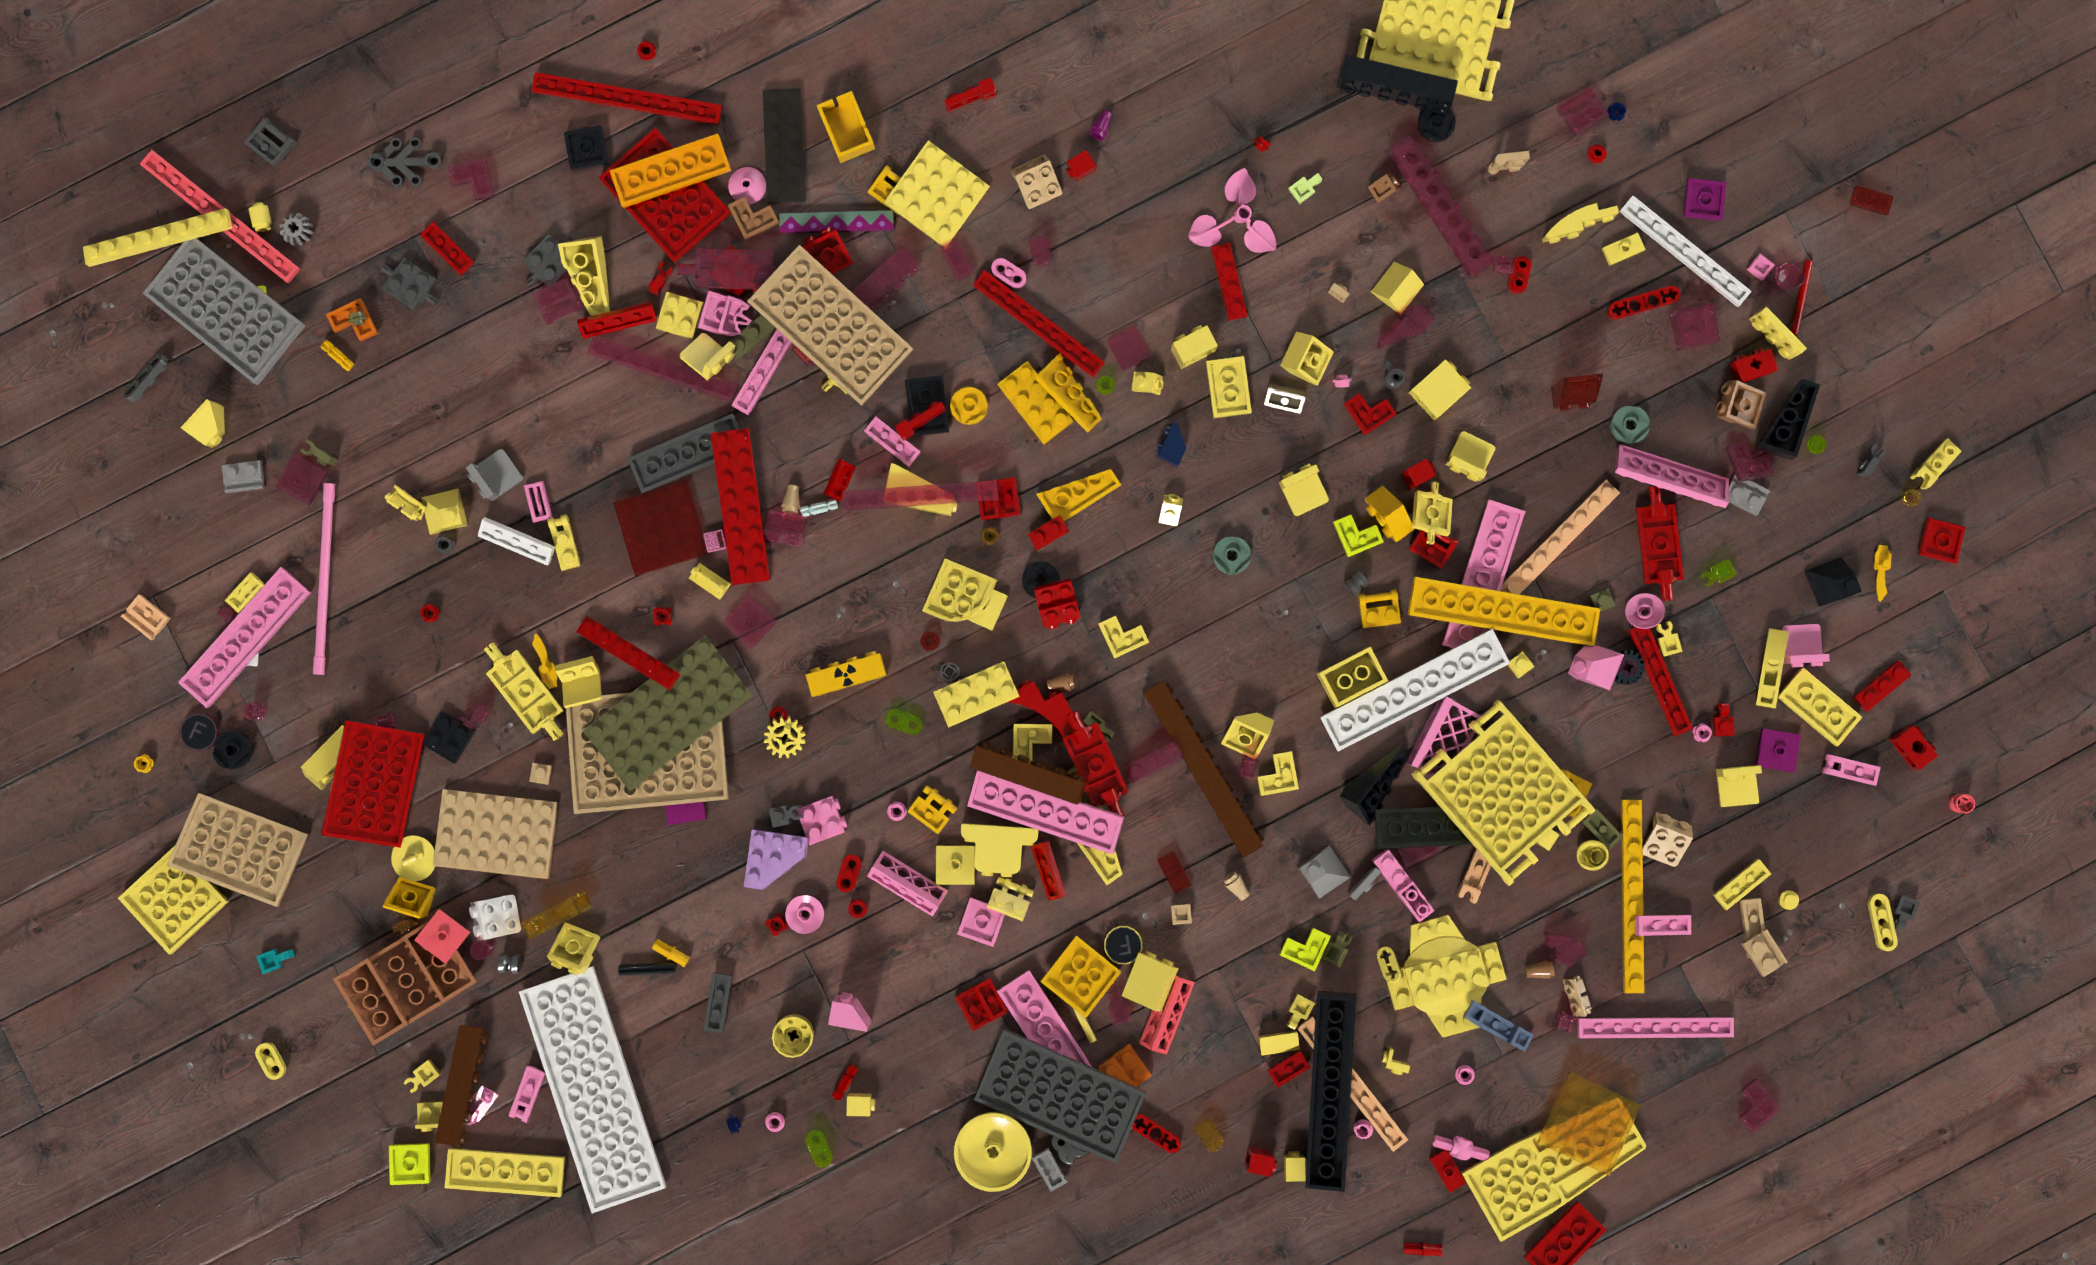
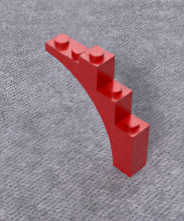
M1028 679L1019 684L1020 688L1017 692L1020 697L1008 701L1009 703L1023 705L1035 710L1047 718L1063 737L1074 731L1066 715L1071 713L1074 720L1076 718L1062 692L1058 694L1055 691L1047 695L1048 700L1044 701L1035 682L1032 681L1030 683Z

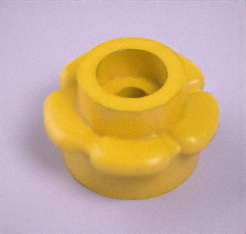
M147 754L138 756L134 761V767L138 772L148 773L154 765L153 759H150V756Z

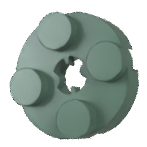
M1624 406L1613 414L1609 427L1616 440L1630 445L1640 442L1647 436L1650 421L1647 413L1640 407ZM1627 420L1634 422L1633 430L1626 428Z
M1225 537L1214 547L1212 557L1219 571L1228 575L1241 573L1248 567L1251 560V551L1249 545L1243 539ZM1231 550V552L1235 551L1237 553L1235 561L1227 559L1228 551Z

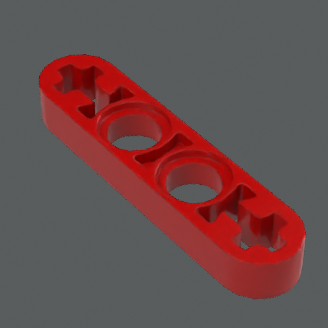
M1667 286L1619 300L1608 306L1607 315L1612 320H1619L1667 306L1678 301L1681 292L1676 286ZM1669 290L1671 293H1675L1673 300L1671 297L1663 299L1664 303H1662V296L1668 294ZM1650 295L1657 297L1658 302L1656 305L1649 304L1648 297ZM1633 300L1639 303V309L1636 311L1630 308V302ZM1615 306L1617 309L1625 306L1626 310L1620 311L1618 315L1612 312Z

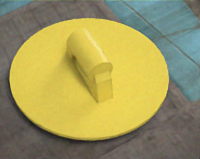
M414 835L404 837L401 848H393L391 855L393 868L402 878L415 882L427 878L435 868L433 866L435 849L423 837Z

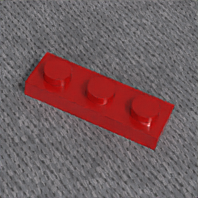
M434 222L420 234L460 276H463L475 264Z
M1897 660L1853 697L1864 711H1869L1907 680L1911 673L1900 660Z
M1049 841L1031 846L1048 901L1067 896Z

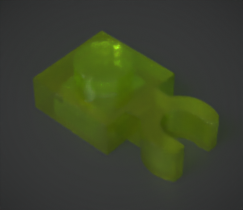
M1729 558L1711 566V573L1704 572L1699 575L1700 578L1705 576L1709 578L1708 583L1704 584V587L1711 586L1715 580L1717 584H1721L1737 576Z

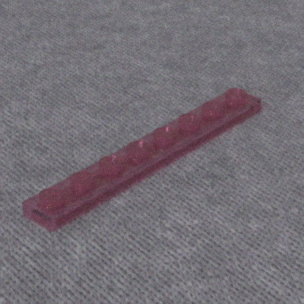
M596 336L592 337L587 352L588 355L733 403L739 386L736 383L716 376H712L707 381L692 368Z
M997 480L843 491L844 511L998 500Z

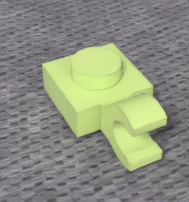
M1319 173L1308 181L1303 177L1289 187L1288 190L1297 202L1301 204L1315 193L1313 187L1322 182V177Z

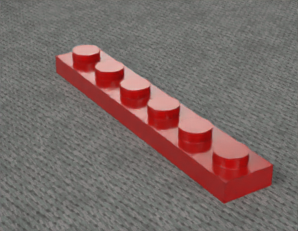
M586 616L576 631L584 638L669 691L681 675Z
M1634 627L1629 629L1628 632L1639 657L1644 659L1642 660L1645 663L1643 667L1672 735L1677 736L1693 729L1650 628L1640 629Z

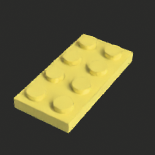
M1004 661L933 692L948 728L1020 697Z
M1804 667L1797 671L1778 694V698L1834 746H1839L1862 718L1861 715Z

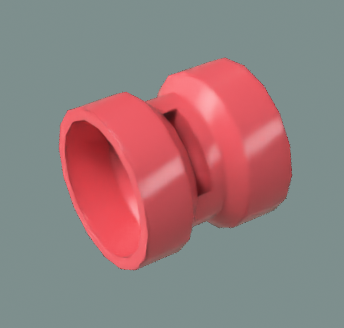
M1954 794L1948 802L1950 809L1957 813H1970L1975 808V800L1968 794Z

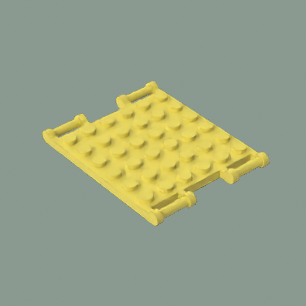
M1383 0L1376 32H1372L1369 29H1361V39L1356 57L1364 58L1368 39H1371L1373 44L1369 60L1458 80L1456 94L1484 101H1492V90L1497 70L1500 69L1501 63L1487 60L1495 26L1504 29L1510 28V17L1515 0L1506 1L1502 19L1497 18L1501 0ZM1484 68L1490 70L1485 91L1481 92L1479 88Z
M1496 700L1493 706L1481 717L1469 723V727L1478 735L1475 740L1453 759L1442 749H1439L1436 755L1419 770H1415L1412 776L1495 869L1502 880L1510 886L1514 883L1513 880L1531 864L1534 865L1538 862L1537 857L1529 848L1556 825L1567 836L1571 833L1573 827L1588 814L1594 813L1595 809L1499 700ZM1499 711L1502 716L1484 731L1481 726ZM1442 760L1446 765L1426 780L1423 776ZM1581 804L1583 809L1565 824L1562 820ZM1524 854L1526 859L1508 874L1505 869Z

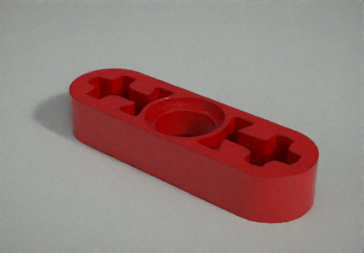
M1142 1113L1137 1114V1120L1143 1118V1123L1148 1126L1149 1122L1151 1125L1148 1127L1147 1133L1143 1132L1146 1130L1145 1127L1142 1125L1136 1127V1122L1134 1121L1133 1130L1169 1153L1179 1151L1181 1142L1178 1136ZM1153 1128L1161 1130L1159 1138L1151 1137L1150 1131ZM1165 1133L1168 1134L1166 1139L1170 1141L1175 1139L1176 1147L1168 1148V1142L1163 1140Z

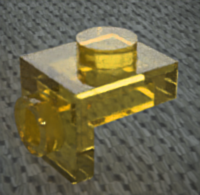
M1210 1118L1194 1128L1209 1152L1218 1151L1222 1148V1144L1225 1143V1140Z

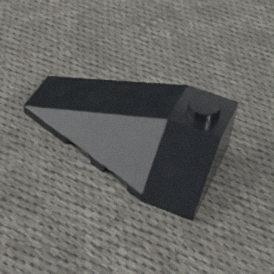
M1397 746L1353 779L1340 794V798L1345 806L1369 826L1375 819L1374 810L1383 808L1384 805L1381 803L1385 795H1390L1392 791L1390 789L1394 779L1399 777L1408 759L1402 746Z

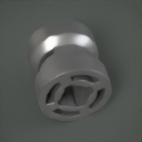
M1358 570L1352 574L1351 579H1347L1343 583L1344 587L1355 597L1361 593V587H1367L1370 584L1369 580Z
M947 662L941 666L940 675L944 680L952 682L959 677L960 670L956 664Z
M500 954L498 958V972L519 974L522 964L521 955L514 954L513 956H508L507 954Z

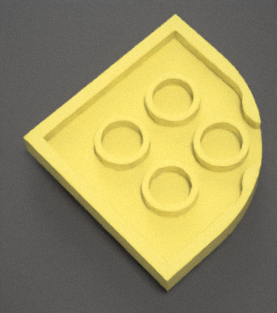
M944 559L922 611L949 622L970 619L985 607L997 580Z

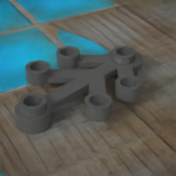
M395 137L391 139L390 144L381 153H374L368 158V167L374 172H382L391 180V184L394 187L400 188L403 186L404 180L388 168L395 166L410 180L411 185L420 187L423 183L422 178L415 175L406 166H429L431 169H438L442 165V158L435 152L427 154L424 158H407L414 150H419L422 147V141L417 137L411 138L409 144L395 158H388L395 150L403 148V142ZM399 141V146L394 147V143ZM414 141L419 142L417 146H413ZM437 159V164L433 165L432 161ZM380 160L381 164L375 166L376 161ZM415 178H419V182L417 184L413 183ZM400 179L399 184H395L394 181Z

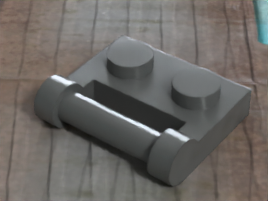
M266 117L257 125L244 143L276 168L286 154L296 146L297 141L285 135ZM268 130L284 143L280 148L265 136L263 132Z

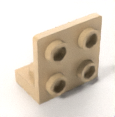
M1045 154L1010 170L1013 178L1018 183L1028 209H1032L1062 195V190L1051 162Z

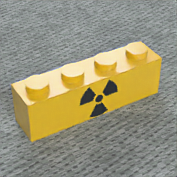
M876 651L866 653L865 658L858 659L855 656L846 659L847 663L839 665V662L828 664L827 669L821 670L820 667L809 670L810 674H806L811 696H820L887 676L881 654H876Z

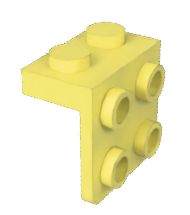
M701 333L680 353V358L708 381L713 375L719 373L725 363H729L733 359L735 345L729 341L722 347L707 334Z
M1463 431L1460 433L1445 465L1449 466V469L1456 473L1461 472L1467 475L1466 477L1472 481H1481L1487 473L1485 470L1495 451V446Z
M1307 464L1299 468L1301 472L1296 474L1290 472L1282 476L1283 480L1279 482L1295 516L1304 514L1329 501L1317 475L1319 472L1317 465L1311 466Z

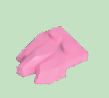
M708 291L697 328L720 335H739L741 330L738 328V324L749 325L752 321L742 313L743 310H748L750 305L740 299Z

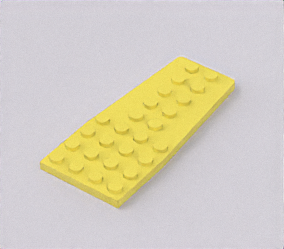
M1613 1096L1504 1147L1490 1155L1487 1160H1482L1461 1173L1499 1241L1502 1242L1556 1211L1646 1148V1144L1621 1100Z

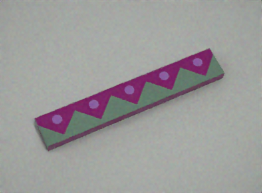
M894 211L779 213L780 234L820 233L821 230L829 226L831 229L835 227L837 232L894 231Z

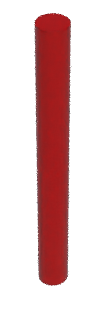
M1805 260L1791 332L1795 336H1798L1813 261Z

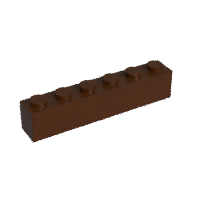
M983 742V744L975 747L970 768L1076 805L1082 802L1088 780L1083 779V775L1066 773L1065 769L1060 767H1048L1047 763L1037 760L1033 762L1029 760L1028 756L1011 754L1012 751L1008 749L993 748L994 745Z
M459 1025L434 1143L462 1147V1144L466 1142L467 1131L465 1129L472 1115V1112L469 1110L471 1103H474L476 1097L474 1087L475 1084H478L480 1078L478 1068L484 1059L482 1049L488 1040L486 1029Z

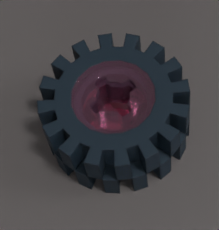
M1632 650L1618 651V653L1624 654V657L1614 680L1622 685L1638 682V679L1643 677L1642 673H1645L1643 669L1645 663L1642 662L1644 659Z

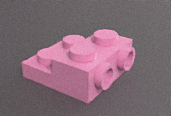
M831 796L796 809L798 816L804 815V818L800 819L806 837H809V845L846 832L845 828L848 826L844 816L841 817L838 810L841 807L837 798L834 799Z

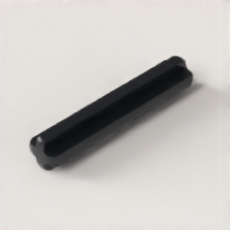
M674 962L625 964L618 967L620 976L671 974L676 972V964Z

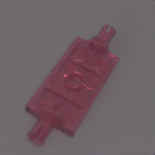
M696 249V262L694 264L677 263L676 271L677 276H694L696 288L759 289L779 266L773 264V250Z

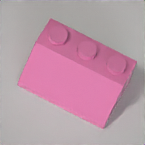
M841 992L840 995L838 994L832 1001L828 1025L867 1032L872 1024V1019L859 1000L852 997L853 994Z

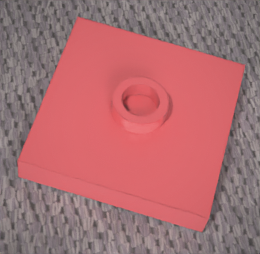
M439 909L414 941L446 964L471 932Z

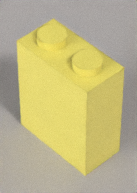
M1444 360L1409 392L1434 421L1471 389L1469 380L1463 375L1460 376L1456 371V366L1447 360Z
M1148 951L1145 954L1138 953L1122 996L1149 1009L1162 1012L1179 968L1173 966L1174 962L1163 958L1161 961L1156 959L1157 955Z

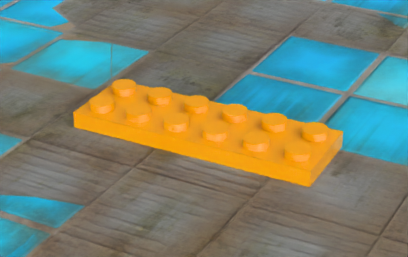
M715 134L610 170V174L621 206L625 208L730 172L731 168L720 136Z

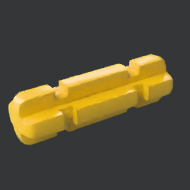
M325 340L321 344V349L327 352L345 370L350 371L354 367V363L330 341Z

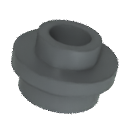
M442 535L436 539L435 548L439 553L449 554L454 550L455 542L452 537ZM445 541L448 542L447 548H443V543Z

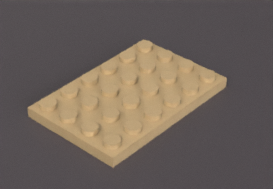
M443 789L433 866L549 879L559 802Z
M198 793L167 866L279 907L309 834Z

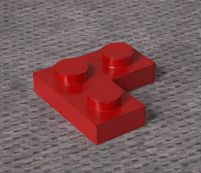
M1360 393L1343 404L1364 436L1397 415L1387 399L1370 409Z

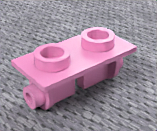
M481 1086L476 1093L474 1103H471L469 1111L472 1112L470 1122L467 1124L472 1125L476 1121L479 1122L499 1094Z

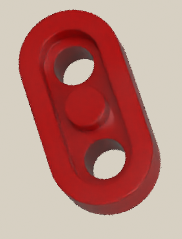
M1526 256L1516 257L1511 264L1507 287L1513 294L1522 293L1528 286L1532 263ZM1519 263H1525V268H1521ZM1519 280L1521 282V286H1517L1515 284V281Z
M850 854L843 859L836 881L837 888L840 891L850 892L855 888L862 867V861L859 856ZM851 860L856 862L855 867L849 866ZM844 879L850 880L849 886L843 884Z

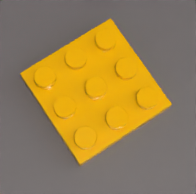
M1075 936L1040 982L1083 1017L1087 1018L1120 975L1121 971L1078 936Z

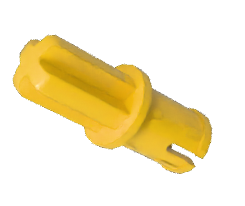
M659 939L652 946L653 950L667 957V960L671 959L682 967H685L690 959V956L675 949L676 946L671 947Z

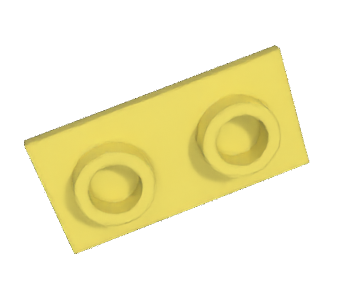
M394 485L392 493L389 492L385 496L387 503L396 509L402 506L401 512L411 520L417 521L422 519L426 506L397 485Z
M701 563L692 569L689 577L690 580L719 600H721L731 585Z

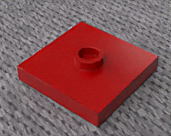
M1930 517L1926 518L1917 555L1957 564L1966 527Z

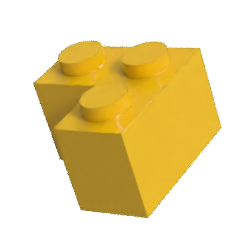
M1381 486L1365 498L1368 505L1366 510L1372 517L1376 516L1379 524L1384 527L1382 532L1388 539L1391 537L1395 542H1398L1415 529L1412 528V522L1404 505L1384 486Z

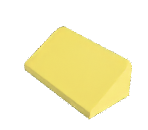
M1297 1030L1258 1036L1261 1056L1300 1050Z

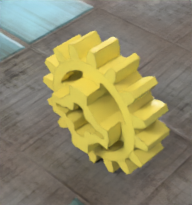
M780 716V721L777 722L776 719H773V725L767 724L769 731H764V735L768 736L764 738V743H769L766 749L772 748V755L777 752L779 758L783 754L789 758V753L796 755V749L802 750L800 744H805V739L801 737L806 735L804 731H801L803 729L802 724L797 726V719L791 722L790 716L787 717V720ZM791 727L797 732V735L791 732ZM784 734H787L788 737L785 740H782L781 737H783ZM772 739L778 742V747L772 742Z

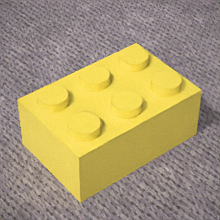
M1367 647L1317 673L1334 708L1388 681L1371 647Z

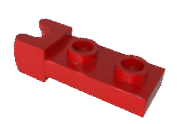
M991 77L978 82L979 86L977 87L970 86L963 93L958 95L953 93L947 96L946 100H944L947 112L981 98L985 101L997 95L996 88Z
M933 402L927 406L928 410L922 414L917 412L911 416L909 422L905 419L897 424L895 428L902 440L905 441L915 435L914 430L945 412L946 409L943 403Z

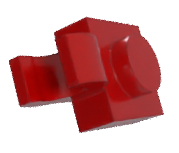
M663 261L658 265L660 274L656 278L653 277L649 283V291L656 297L660 295L667 283L668 277L674 271V268L671 266L668 271H663L665 265Z
M1718 703V717H1713V736H1734V717L1728 716L1729 704Z

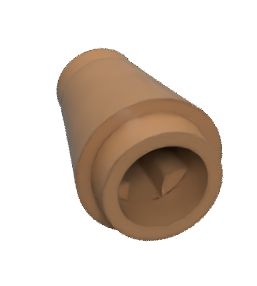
M1067 672L1047 680L1048 690L1072 691V689L1076 688L1074 673L1069 674Z
M1544 960L1525 966L1527 978L1550 979V977L1555 976L1552 961Z

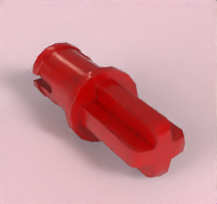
M1424 1241L1421 1243L1405 1242L1403 1244L1404 1254L1421 1255V1257H1442V1244H1426Z

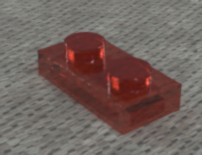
M1856 186L1853 190L1850 206L1886 216L1889 214L1894 196Z

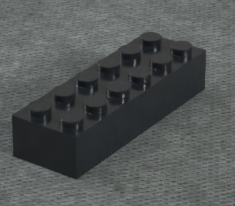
M1345 55L1336 88H1340L1342 92L1346 93L1353 91L1363 97L1374 96L1380 101H1396L1398 105L1406 106L1408 104L1413 105L1414 108L1419 110L1431 109L1436 114L1448 113L1453 104L1458 80Z

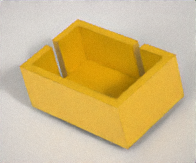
M852 91L836 97L838 107H835L833 99L816 105L840 163L875 149Z

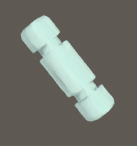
M830 499L828 502L814 503L809 507L808 505L800 508L801 515L807 517L811 516L810 514L815 515L827 512L829 509L835 510L838 508V503L836 499Z

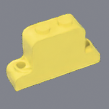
M962 823L961 835L965 839L964 841L975 842L974 866L976 870L982 872L983 876H993V873H1001V877H1012V874L1017 873L1021 867L1022 845L1034 846V842L1038 839V829Z

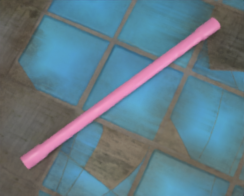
M332 483L323 484L322 537L315 656L313 659V674L325 675L331 537L336 485Z

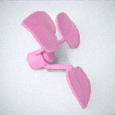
M1245 168L1234 173L1227 181L1224 189L1227 200L1231 202L1237 201L1236 204L1239 206L1234 211L1233 217L1217 225L1216 220L1212 216H1199L1192 223L1188 234L1189 239L1193 243L1203 247H1210L1217 244L1221 239V233L1218 229L1235 220L1237 223L1246 222L1249 231L1244 235V243L1250 251L1262 253L1276 250V239L1267 223L1257 220L1250 226L1251 220L1249 218L1252 215V211L1249 206L1244 204L1254 199L1256 187Z

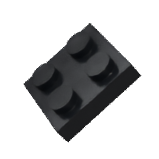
M601 125L564 132L571 171L609 164L603 127Z
M441 711L422 745L450 762L457 764L476 730L446 712Z

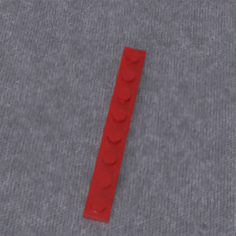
M984 270L974 282L973 287L1093 379L1104 366L1105 362L987 271Z

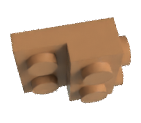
M1738 380L1727 381L1721 388L1723 395L1715 408L1717 411L1716 417L1729 423H1737L1749 429H1756L1766 392Z

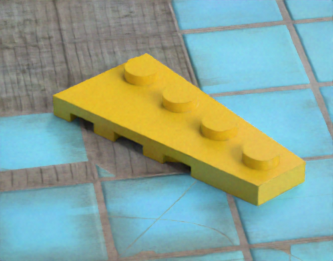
M1059 353L1035 379L1088 433L1102 418L1091 400L1086 398L1082 392V386L1080 383L1077 384L1072 376L1073 372L1069 366L1066 367L1063 362L1064 358Z
M1109 469L1052 488L1051 490L1037 493L1036 495L1052 519L1061 515L1065 522L1120 487L1121 484L1113 471Z

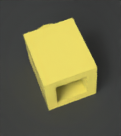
M849 1093L847 1095V1116H870L871 1111H875V1099H872V1094Z
M1289 1151L1288 1154H1284V1178L1286 1182L1306 1181L1305 1157L1299 1151Z

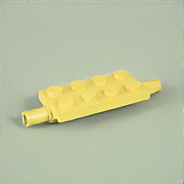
M495 643L488 645L489 647H486L484 651L493 660L494 667L486 674L530 732L535 734L541 728H545L553 741L559 739V736H563L564 733L556 725L554 718L565 710L522 654L515 650L512 654L503 656Z

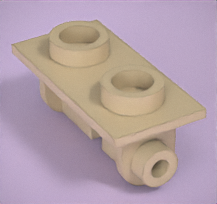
M1579 975L1573 976L1572 979H1563L1564 990L1568 996L1570 1009L1574 1017H1586L1587 1014L1591 1013L1590 1009L1592 1007L1587 995L1581 997V993L1586 992L1583 979Z

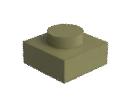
M1608 588L1589 596L1593 607L1600 608V612L1615 606Z

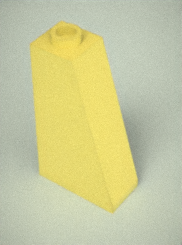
M891 463L883 499L884 503L952 516V512L956 513L958 501H955L954 495Z

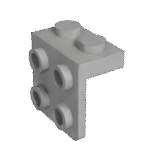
M499 449L478 465L471 463L465 467L469 472L467 473L468 478L479 486L478 492L484 499L487 498L492 501L523 480V476L502 449Z

